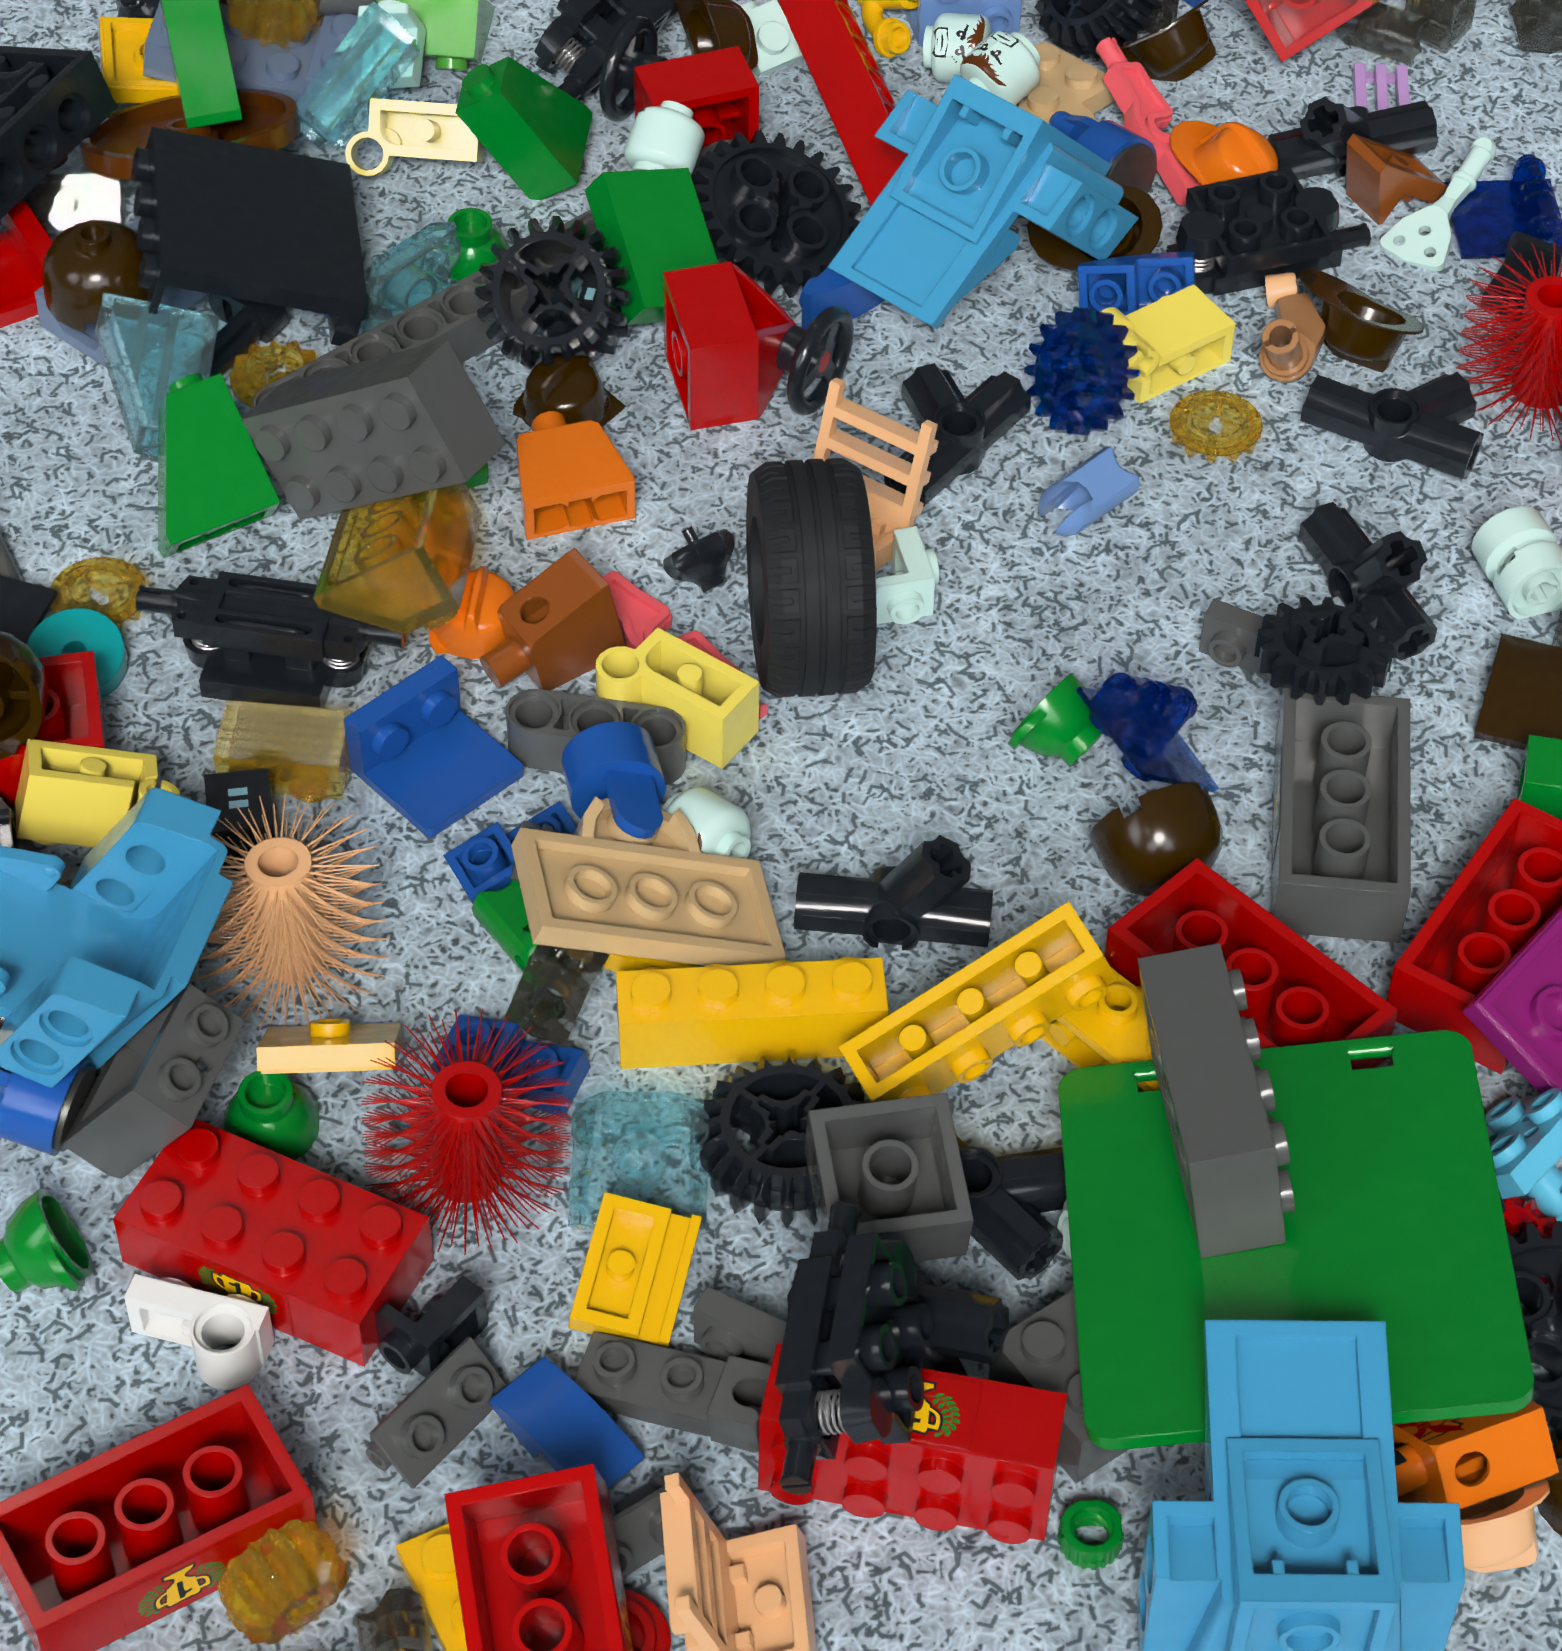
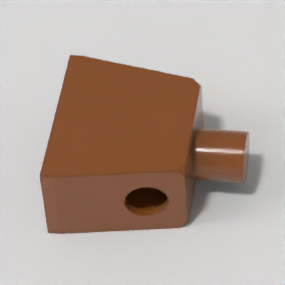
M576 548L568 551L501 604L497 614L506 641L481 656L480 663L489 679L499 689L526 673L539 689L551 691L595 669L596 660L602 652L612 647L625 646L609 584Z

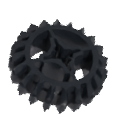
M1039 0L1035 5L1041 16L1039 24L1044 28L1048 36L1053 39V43L1064 51L1068 50L1073 55L1081 56L1084 59H1088L1090 56H1100L1096 52V47L1105 38L1110 37L1112 39L1114 37L1119 47L1124 46L1125 41H1137V32L1143 26L1152 27L1149 21L1152 12L1163 8L1159 0Z
M560 216L551 217L547 232L543 231L536 218H530L528 221L530 235L525 238L515 228H509L507 234L513 245L506 251L500 244H492L490 250L499 260L497 266L490 263H482L479 268L480 273L491 280L492 283L481 284L475 287V295L481 300L489 301V303L477 310L478 318L482 322H493L486 331L487 337L493 343L504 340L501 352L508 359L515 357L521 352L520 363L529 370L536 365L541 355L543 366L553 365L554 356L562 355L565 362L581 351H584L586 356L593 362L599 359V353L593 346V343L600 338L606 345H614L616 338L607 329L608 324L625 326L627 322L625 314L615 309L614 306L626 305L631 303L632 300L628 290L617 288V286L629 280L630 276L625 267H613L621 257L616 247H607L602 250L606 238L599 230L590 233L585 238L586 226L583 221L577 219L570 225L566 233ZM546 254H572L569 259L563 257L555 266L547 269L538 268L530 263L534 259ZM589 265L595 270L598 285L596 302L591 313L577 299L578 290L585 281L582 274ZM517 277L528 288L529 295L528 300L521 309L524 316L515 325L510 310V293ZM535 281H538L546 288L553 285L556 291L558 284H560L559 288L572 309L568 308L561 301L554 304L551 299L549 300V305H547L548 302ZM559 320L569 321L577 326L573 331L561 336H534L538 329L544 332L549 325Z
M788 1053L782 1065L772 1066L761 1056L756 1065L755 1072L737 1065L734 1074H732V1083L717 1080L716 1088L713 1090V1099L704 1100V1106L700 1111L699 1128L696 1129V1148L699 1149V1167L703 1171V1177H710V1186L714 1191L715 1197L729 1194V1204L732 1206L734 1214L747 1208L750 1203H753L754 1216L759 1225L770 1214V1210L780 1211V1219L785 1227L788 1228L794 1219V1211L804 1210L805 1216L815 1226L818 1218L804 1148L808 1111L871 1103L864 1101L865 1093L862 1091L860 1083L845 1084L846 1077L841 1067L828 1073L821 1072L822 1066L817 1056L807 1066L796 1065L791 1054ZM739 1130L750 1135V1143L756 1146V1151L752 1156L748 1155L734 1137Z

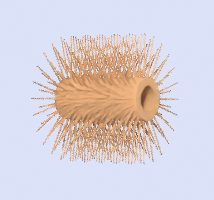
M286 793L284 796L280 837H278L275 804L273 803L275 838L271 836L262 800L259 796L263 810L262 819L266 834L264 833L266 840H264L249 808L248 811L260 837L235 803V806L250 826L258 844L254 845L239 822L237 823L248 840L226 818L225 820L233 829L220 819H217L245 841L251 849L248 851L241 840L240 842L245 850L240 849L229 837L227 838L235 846L229 844L218 834L216 835L220 839L210 835L238 852L245 859L232 857V855L226 856L224 862L231 866H222L221 868H236L240 871L220 870L219 874L224 875V877L233 882L231 888H238L230 889L228 893L230 895L226 897L230 899L225 900L226 903L223 904L221 913H219L216 920L229 921L215 922L214 927L219 929L210 933L206 942L225 945L211 954L199 958V960L236 957L214 972L194 979L244 969L227 984L206 994L209 996L212 993L214 995L220 990L222 992L228 986L231 988L239 981L241 984L244 979L258 974L247 988L224 1005L227 1008L237 999L232 1005L234 1006L245 992L248 991L242 1000L243 1002L251 989L257 984L254 996L260 982L267 977L264 989L240 1017L242 1018L251 1008L245 1018L246 1020L264 993L256 1011L257 1014L266 992L273 982L267 1004L268 1009L258 1031H260L276 996L270 1020L271 1025L278 996L280 998L282 983H284L281 1016H283L286 983H288L284 1026H286L290 986L292 989L295 1023L297 1024L294 983H297L308 1025H310L307 1016L309 1012L304 993L306 995L304 983L321 1019L322 1016L310 989L332 1018L319 998L310 977L314 978L332 1005L333 1003L319 982L344 1008L346 1007L335 995L357 1011V1009L330 988L331 985L323 974L328 975L342 991V987L333 978L337 979L353 993L355 992L347 985L363 994L365 993L360 990L372 995L374 994L334 975L327 970L329 969L328 966L335 967L340 973L341 971L338 968L345 969L351 975L353 974L350 971H354L361 976L363 975L360 973L372 977L371 975L385 977L384 975L353 968L335 959H370V957L383 959L389 957L367 955L342 946V944L388 939L370 938L349 932L373 923L386 921L385 919L370 920L353 915L364 908L384 903V901L371 902L351 897L366 888L381 885L382 883H366L349 879L361 871L380 865H341L354 855L377 846L332 855L328 854L346 840L368 830V828L313 850L327 834L352 816L344 817L334 826L337 822L335 821L323 834L327 827L325 826L319 837L313 841L315 832L311 842L305 846L304 842L307 835L335 802L319 818L324 810L323 807L307 831L314 815L312 814L300 841H298L302 822L297 839L295 840L293 837L311 795L294 829L300 803L298 804L289 838H287L289 812H287L285 837H283ZM346 854V855L339 856V857H336V858H333V859H329V860H326V861H322L324 858H329V857H333V856H338V855ZM337 860V861L332 862V863L327 864V865H321V864H324V863H327V862H330V861ZM336 867H349V868H339V869H335ZM348 870L330 874L332 871ZM340 904H353V905H343V906H339ZM351 907V908H346V909H341V910L337 909V908ZM233 916L232 918L218 919V918ZM341 922H357V923L338 924V923H341ZM354 925V926H349V927L340 928V926ZM237 934L236 936L222 937V936ZM347 940H360V941H350V942H340V943L335 942V941H347ZM242 946H246V947L243 948V949L226 952V951L233 950V949H236V948H239V947H242ZM240 952L239 954L225 955V954ZM329 954L348 955V956H330ZM249 958H254L253 960H250V961H247V962H244V963L239 964L240 962H242V961H244V960H247V959H249ZM250 963L248 966L232 969ZM317 971L320 972L329 986L315 975ZM275 981L279 983L270 1002Z

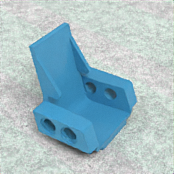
M955 74L938 105L907 90L875 134V137L908 156L828 268L938 329L954 305L1018 248L1020 236L1009 228L1019 215L1098 260L1107 259L1139 217L1118 205L1123 197L1124 189L1121 185L1106 177L1112 164L1044 120Z
M150 789L84 857L70 888L56 883L65 869V863L58 856L0 846V1016L6 1018L0 1029V1067L49 1088H53L84 1058L90 1059L91 1067L98 1070L187 986L233 884L231 880L219 874L228 853L227 848L223 843L210 836L221 810L163 789Z
M1205 1320L1203 1329L1205 1356V1501L1152 1500L1137 1587L1138 1651H1444L1465 1584L1459 1503H1398L1385 1321Z

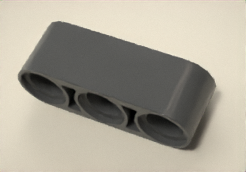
M528 689L518 692L510 698L506 705L508 751L522 762L523 766L563 773L562 754L573 737L593 725L621 721L636 724L650 733L655 742L666 785L678 780L686 769L685 722L677 712L661 706L543 689Z

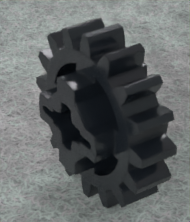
M1300 597L1297 609L1285 603H1280L1277 607L1276 616L1264 615L1262 628L1258 629L1254 656L1259 657L1257 670L1259 673H1271L1270 686L1273 688L1285 685L1292 687L1290 697L1297 700L1307 693L1314 695L1316 705L1322 706L1326 701V697L1334 696L1341 705H1349L1351 693L1368 699L1371 697L1373 686L1384 687L1387 672H1390L1394 645L1389 644L1391 632L1389 628H1376L1378 616L1374 613L1362 617L1356 615L1357 604L1351 602L1344 607L1334 604L1332 597H1325L1322 605H1313L1307 597Z

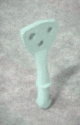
M1488 137L1477 139L1470 146V152L1458 171L1452 173L1451 182L1444 195L1433 205H1429L1400 219L1381 237V248L1407 264L1435 272L1443 270L1452 244L1449 219L1459 203L1470 192L1475 190L1478 178L1489 161L1491 162L1496 154L1495 142ZM1424 231L1430 232L1428 235H1421ZM1398 241L1405 242V243H1403L1402 245H1396V244H1394V243H1396V242H1398ZM1429 253L1435 254L1433 257H1426Z

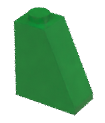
M160 0L179 100L187 129L242 120L218 0Z
M509 56L489 66L482 64L472 69L462 81L455 113L530 200H543L576 185L579 179L593 114L590 109Z
M194 373L169 385L168 389L170 392L166 393L158 410V551L163 558L273 515L280 504V500L252 439L241 421V415L221 373L203 379L201 373Z

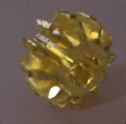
M227 0L229 3L228 16L230 17V26L240 29L242 39L256 38L260 40L261 47L268 42L276 43L282 49H285L288 41L303 43L305 35L308 31H312L313 23L317 21L319 8L317 0Z
M299 1519L287 1521L278 1530L268 1528L263 1537L256 1542L247 1543V1549L240 1556L229 1561L226 1567L227 1572L221 1576L216 1585L220 1593V1599L227 1610L226 1615L239 1632H243L252 1644L263 1642L273 1644L280 1642L287 1634L294 1633L298 1635L301 1629L309 1622L319 1620V1614L325 1608L337 1602L338 1593L345 1588L350 1578L346 1571L347 1565L339 1554V1547L328 1532H323L314 1520L301 1522Z

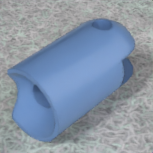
M1106 446L1053 483L1042 493L1038 504L1039 516L1042 517L1055 508L1073 510L1059 525L1055 534L1065 537L1076 535L1136 493L1140 485L1139 477L1119 466L1115 458L1114 449L1111 446Z

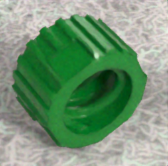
M1100 1499L1077 1500L1076 1503L1069 1505L1060 1518L1057 1543L1060 1544V1552L1065 1555L1067 1561L1069 1560L1075 1566H1080L1081 1569L1091 1568V1570H1096V1568L1100 1567L1102 1569L1107 1564H1112L1114 1559L1118 1558L1123 1546L1122 1516L1117 1512L1116 1508ZM1083 1526H1100L1105 1528L1108 1537L1101 1545H1086L1076 1536L1075 1531Z

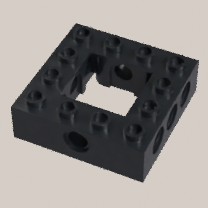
M0 46V224L1 219L16 204L28 199L34 193V187L51 171L66 163L68 155L84 139L96 134L101 128V123L117 108L92 51Z

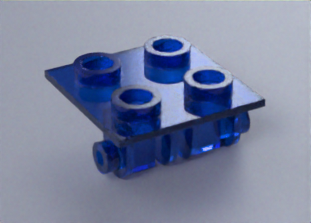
M1532 154L1521 156L1513 168L1511 180L1477 181L1475 190L1470 192L1454 209L1450 219L1461 259L1494 258L1493 256L1505 258L1509 239L1516 231L1552 244L1555 242V245L1562 247V218L1551 180L1545 179L1546 167L1541 159ZM1443 182L1447 186L1450 184V182Z
M1120 672L1107 678L1099 691L1081 686L1076 690L1091 710L1089 714L1090 721L1099 731L1112 738L1123 753L1121 757L1123 765L1136 778L1144 782L1154 780L1169 784L1198 782L1202 790L1206 787L1208 792L1220 789L1178 733L1188 719L1192 718L1197 711V701L1188 688L1167 685L1164 682L1139 678Z

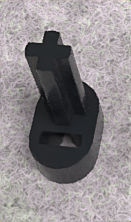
M210 294L208 302L211 310L219 320L227 324L183 366V371L187 376L201 373L203 379L219 373L223 375L257 340L267 344L288 323V314L285 307Z

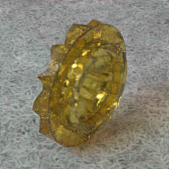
M274 338L269 346L260 347L256 344H250L247 354L235 356L233 370L229 372L231 389L237 399L245 405L254 408L253 399L257 392L315 360L314 350H302L297 340L291 341L285 346L278 345ZM285 364V372L277 371L278 368H282ZM275 371H277L273 376H269L266 380V372L274 373Z
M1216 390L1196 392L1184 397L1172 409L1169 421V428L1172 430V443L1174 445H1184L1188 458L1200 453L1205 454L1210 465L1218 456H1224L1230 462L1235 463L1241 452L1253 454L1258 439H1261L1263 426L1259 412L1250 402L1238 395ZM1214 417H1220L1219 424H1222L1220 435L1209 433L1210 423H1213Z
M109 557L85 559L67 567L55 578L50 589L56 590L58 595L51 608L53 614L74 608L97 611L108 617L121 632L124 621L140 620V611L136 610L135 604L137 590L139 591L140 585L146 586V581L136 567L123 560ZM92 586L95 592L99 591L104 597L108 596L109 602L99 605L95 600H90L89 587Z

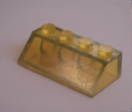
M465 483L341 510L313 596L317 606L320 609L404 635L422 626L426 630H433L451 621L457 615L461 606L482 516Z

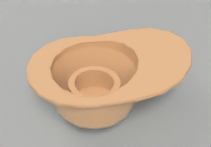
M1542 1479L1460 1509L1464 1568L1488 1573L1530 1566L1536 1561L1539 1548L1534 1507L1540 1504L1550 1493L1547 1480ZM1415 1491L1398 1497V1503H1433Z

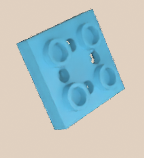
M1553 1088L1534 1098L1520 1100L1517 1096L1507 1098L1493 1107L1485 1116L1500 1199L1525 1195L1529 1198L1535 1197L1537 1209L1546 1217H1556V1221L1562 1222V1173L1555 1165L1562 1157V1092L1559 1088Z

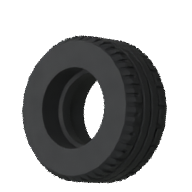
M844 458L826 459L825 462L822 459H807L805 462L802 460H787L784 464L781 461L764 462L749 475L746 503L749 607L754 655L760 685L763 690L777 698L794 697L796 694L798 697L815 696L816 693L819 696L835 695L836 691L838 694L856 693L869 684L873 676L877 626L872 526L867 492L861 470L858 466Z

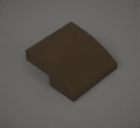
M1502 634L1474 738L1522 750L1526 748L1529 735L1562 739V648Z

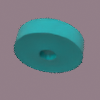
M74 608L52 614L34 629L28 639L27 645L37 658L94 650L102 698L115 691L126 674L128 655L122 635L117 626L108 617L97 611Z

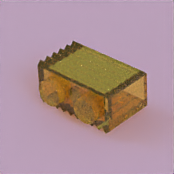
M226 700L221 727L218 730V738H216V747H214L213 751L215 772L225 773L268 768L272 794L285 795L286 793V795L293 796L303 802H307L311 795L309 803L319 802L324 798L343 800L350 770L344 718L350 715L352 710Z

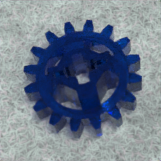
M1074 307L1073 312L1058 311L1055 313L1056 325L1042 324L1039 327L1044 338L1043 343H1030L1028 349L1037 358L1035 364L1025 367L1024 373L1035 376V384L1026 393L1030 397L1040 398L1041 402L1037 406L1035 414L1038 417H1051L1049 428L1053 430H1067V434L1089 435L1090 431L1105 432L1108 430V419L1121 420L1124 417L1123 410L1119 405L1121 399L1134 400L1135 394L1127 387L1128 379L1138 377L1140 370L1129 367L1128 359L1133 357L1138 350L1136 346L1123 344L1122 341L1125 339L1129 329L1123 325H1113V314Z

